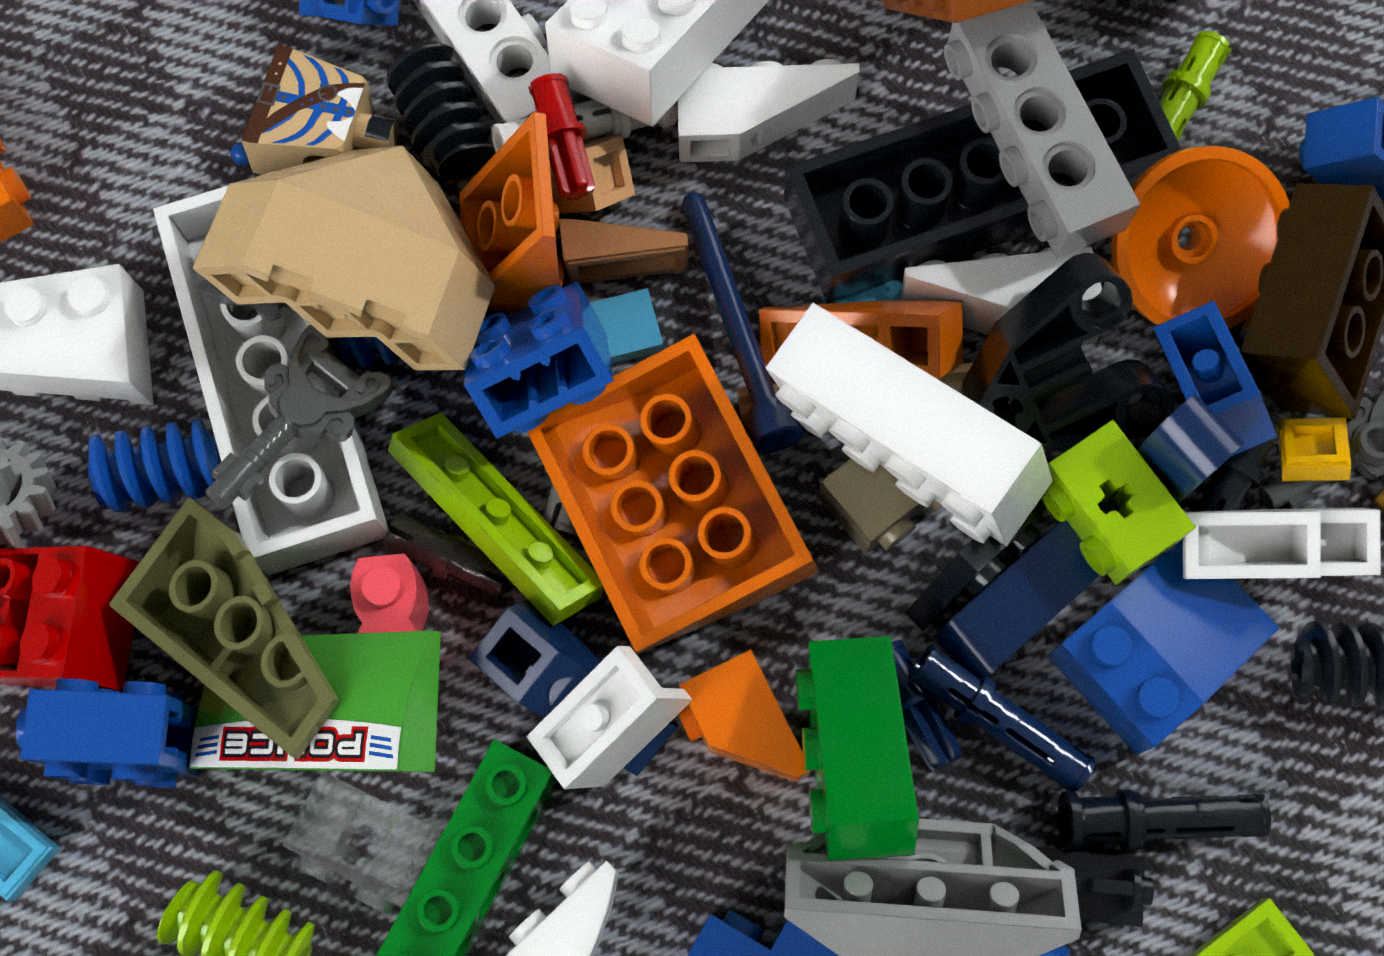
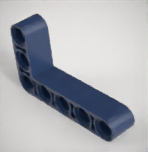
M1194 394L1163 421L1137 451L1179 504L1245 443ZM1113 499L1103 504L1100 502L1098 504L1100 510L1105 514L1120 509ZM1068 521L1059 522L933 637L960 666L977 678L983 674L989 677L1100 576L1083 557L1079 547L1082 540Z

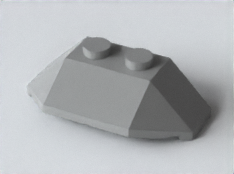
M919 818L915 855L828 861L824 833L815 835L806 843L800 841L787 848L784 917L839 956H1040L1080 938L1082 928L1074 868L1059 860L1052 862L1033 845L992 823Z

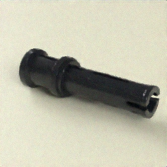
M1118 789L1115 796L1078 797L1075 791H1062L1058 800L1057 818L1059 836L1066 852H1079L1082 845L1119 844L1122 850H1135L1137 847H1141L1145 840L1202 839L1237 836L1267 837L1271 829V811L1268 801H1264L1265 796L1261 793L1237 796L1141 798L1139 793L1133 792L1130 789Z

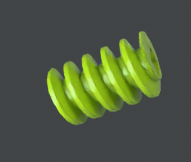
M214 870L201 883L190 880L176 893L164 911L156 934L157 941L162 944H170L177 940V949L179 954L183 956H195L201 953V956H310L312 952L311 942L316 924L309 921L294 935L288 933L292 911L287 908L283 909L271 922H268L264 918L269 898L260 896L247 909L241 907L246 886L242 883H237L222 896L218 894L223 873Z

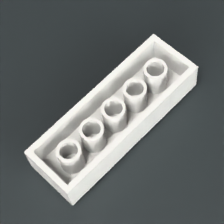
M228 186L153 208L221 462L230 452L236 457L240 456L265 428L276 419L269 409L270 394L264 388V373L269 366L280 363L290 366L292 351L301 333L308 325H311L296 311L285 307V312L280 319L272 322L263 320L253 305L220 304L210 300L199 289L200 283L205 278L194 270L193 266ZM327 338L329 344L328 351L338 358L333 338ZM313 372L307 376L314 389L318 392L338 398L343 396V394ZM354 418L352 436L344 442H334L325 434L319 441H308L294 437L270 464L259 473L264 479L258 489L246 501L239 496L233 501L241 536L259 567L267 575L390 536L356 418Z

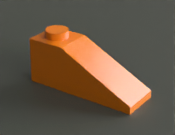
M898 299L817 304L936 379L943 378L963 363V301ZM810 305L763 307L759 309L761 354L766 366Z

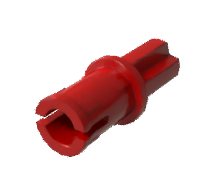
M551 73L537 77L530 83L531 86H528V90L533 98L536 112L546 114L549 160L557 189L562 197H566L568 200H578L592 194L595 188L594 178L583 142L587 137V129L583 123L577 120L568 88L569 82L567 77L561 73Z

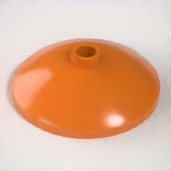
M1196 146L1167 155L1149 167L1131 187L1140 202V206L1126 230L1112 236L1113 268L1130 287L1133 308L1151 323L1160 325L1214 300L1228 329H1231L1245 322L1253 315L1259 297V276L1263 266L1271 261L1278 241V219L1281 212L1285 208H1289L1288 197L1272 171L1262 162L1245 152L1221 146ZM1188 227L1190 239L1184 247H1180L1178 235L1183 228Z

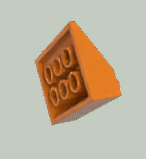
M695 333L613 376L614 381L607 384L605 390L593 400L580 405H574L570 402L550 412L543 423L528 431L531 441L637 654L757 604L819 572Z

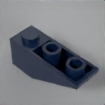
M529 600L508 607L468 657L475 666L516 702L543 719L603 660L563 624L559 622L552 626ZM672 720L624 769L638 776L679 725Z

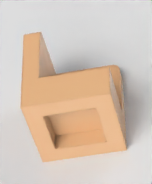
M623 135L597 137L583 141L594 178L595 188L592 194L578 200H568L559 194L550 163L553 201L559 207V213L598 211L635 195Z

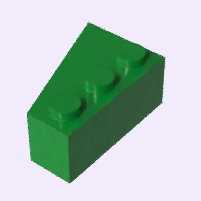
M891 636L808 641V669H796V691L799 711L807 710L808 728H802L805 771L815 770L818 788L817 790H809L812 834L824 833L828 861L915 855L919 816Z

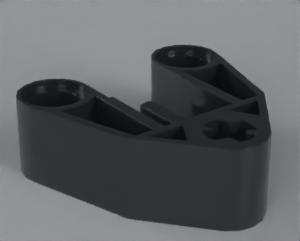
M1086 252L1074 255L1064 262L995 322L964 378L961 389L962 395L1042 443L1044 450L1054 452L1069 450L1112 420L1115 421L1128 440L1150 436L1175 410L1174 398L1149 366L1139 360L1126 359L1092 374L1093 371L1081 348L1084 345L1083 342L1121 323L1130 312L1133 298L1131 289L1126 281L1105 258L1096 253ZM1099 282H1105L1103 289L1097 296L1089 300H1082L1084 293L1089 287ZM1145 391L1141 399L1127 405V402L1133 395ZM1001 398L999 402L992 404L994 400Z

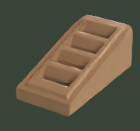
M559 219L563 257L569 284L576 281L579 284L686 271L689 268L687 233L586 220Z

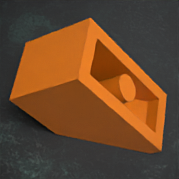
M748 650L679 684V688L685 689L692 699L677 715L690 742L702 737L708 751L795 782L810 774L811 771H805L803 752L752 650Z

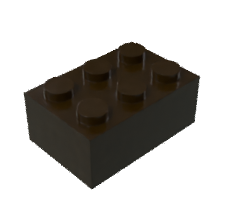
M1297 183L1289 208H1285L1279 216L1277 224L1278 241L1270 263H1266L1261 270L1258 283L1259 297L1252 318L1247 319L1242 326L1239 340L1240 353L1282 411L1356 419L1384 330V205L1374 185Z

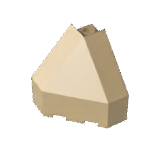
M403 145L353 150L230 183L193 266L194 270L236 304L286 303L327 338L377 337L413 370H466L470 354L495 289L491 277L440 185Z

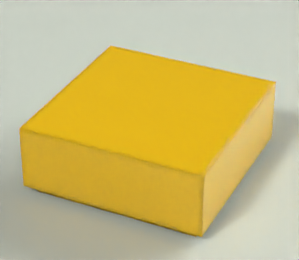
M1346 418L1282 419L1284 426L1278 433L1282 481L1350 480L1351 459Z

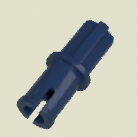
M903 641L892 642L904 725L928 768L932 771L942 769L960 757L961 747L934 702L937 697L917 683H912L908 680L909 672L914 665L913 660L906 650Z

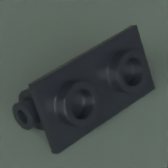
M1035 847L1052 862L1059 860L1074 868L1081 921L1143 927L1144 905L1151 906L1154 897L1153 879L1145 877V858L1082 851L1066 852L1062 849Z

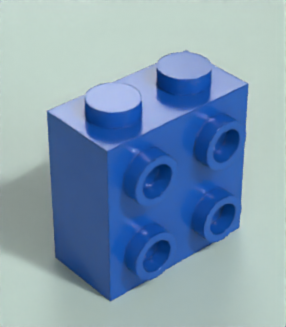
M578 281L564 288L559 284L546 287L528 300V306L508 316H505L504 313H496L483 319L465 370L464 386L496 439L512 431H515V433L528 432L543 423L550 412L570 402L574 405L587 403L599 396L605 390L606 385L614 381L607 334Z
M68 678L56 679L55 690L29 689L27 707L21 709L17 718L16 741L21 748L20 759L45 765L44 777L68 779L69 783L110 785L111 773H113L112 780L135 782L134 785L176 788L177 776L199 777L200 769L189 768L191 743L198 708L186 703V694L166 691V685L128 681L124 682L122 693L117 690L99 688V683L95 681Z

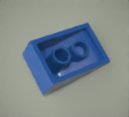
M1182 539L1058 645L1047 657L1134 754L1138 755L1156 747L1200 708L1280 628L1234 579L1183 578Z

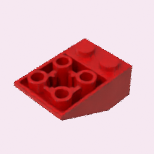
M89 546L0 549V683L55 688L56 679L68 678L95 681L99 683V688L123 691L135 626L109 606V603L140 562Z

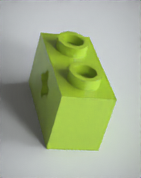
M1114 420L1048 463L1053 482L1041 497L1044 505L1058 521H1068L1082 540L1079 547L1087 563L1099 575L1105 576L1107 574L1115 585L1177 544L1196 528ZM1113 499L1120 508L1118 511L1114 510L1105 514L1100 510L1098 504L1100 502L1104 504Z

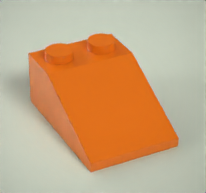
M533 112L459 192L461 225L495 285L487 310L516 312L528 306V300L540 290L551 285L559 284L562 286L564 266L562 260L557 258L555 234L559 224V207L553 201L546 114Z

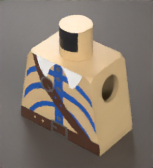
M278 44L241 141L253 173L264 175L353 150L396 146L399 123L398 120L373 115L374 107L368 81L361 75Z

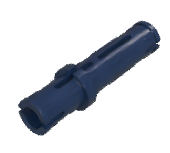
M933 644L929 645L915 661L909 672L908 680L912 683H917L954 709L953 716L965 726L974 723L1010 748L1015 754L1024 758L1060 783L1067 791L1076 792L1088 780L1095 766V758L1089 753H1084L1047 727L1039 719L1033 717L995 690V681L985 674L977 678L940 652L938 647Z

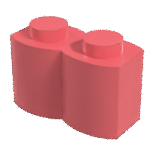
M405 553L358 558L352 572L350 585L352 604L356 615L362 622L357 633L422 631L429 610L428 591L421 573Z

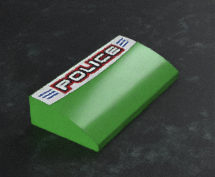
M405 631L301 635L340 702L300 758L291 757L205 685L195 720L189 768L435 772L441 632Z

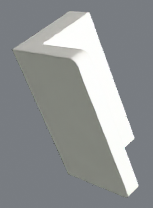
M616 646L526 737L564 789L602 787L658 735L692 699L685 689L662 688L631 647Z

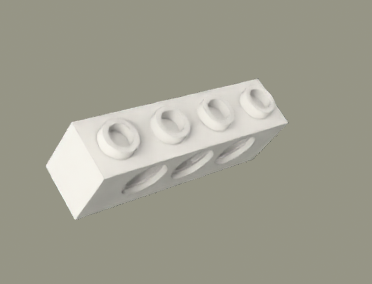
M412 0L440 42L453 48V61L460 63L465 73L464 77L496 124H504L526 118L533 112H536L528 86H531L530 83L537 77L551 74L549 56L543 48L546 46V40L537 22L529 13L521 17L512 4L515 0ZM485 24L497 25L490 31H475L478 27ZM516 68L529 70L520 77L506 76L509 71ZM569 88L571 99L574 105L573 93L575 91Z

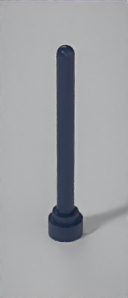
M698 192L688 193L682 201V207L753 404L749 409L750 418L746 424L753 446L760 453H774L787 449L802 438V426L790 415L792 410L775 396L773 384L766 370L764 359L706 200Z

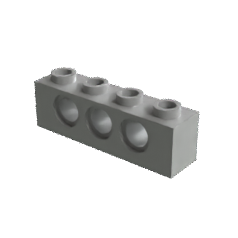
M1028 1L972 19L952 23L948 42L944 46V56L948 69L956 80L963 79L972 96L971 106L976 123L984 133L991 132L1000 150V166L1007 182L1012 187L1019 186L1029 205L1027 209L1028 219L1036 237L1041 242H1048L1057 259L1125 231L1139 208L1140 202L1032 2ZM995 68L1010 69L1018 77L1002 76L995 71ZM1035 120L1041 123L1046 128V131H1033L1027 128L1022 121ZM1063 173L1069 176L1076 185L1070 187L1060 185L1052 179L1050 174Z

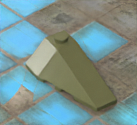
M188 497L109 603V606L293 758L299 759L340 700L241 535L198 501Z

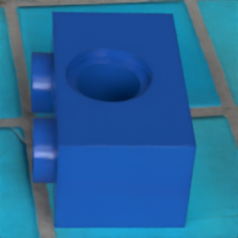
M1214 300L1153 327L1185 399L1188 400L1192 395L1196 394L1245 443L1233 455L1277 437L1262 396Z

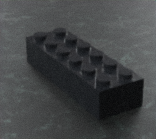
M1134 49L1069 70L1071 77L1131 187L1157 161L1169 154L1182 150ZM971 104L787 166L784 200L827 304L876 288L892 280L902 279L905 268L916 267L932 260L948 263L1034 233L1027 214L1029 205L1019 186L1012 187L1007 182L1000 166V150L991 132L984 133L979 128L974 118ZM1035 120L1022 121L1027 128L1033 131H1046V128ZM1063 173L1050 174L1052 179L1060 185L1069 187L1076 185L1069 176Z

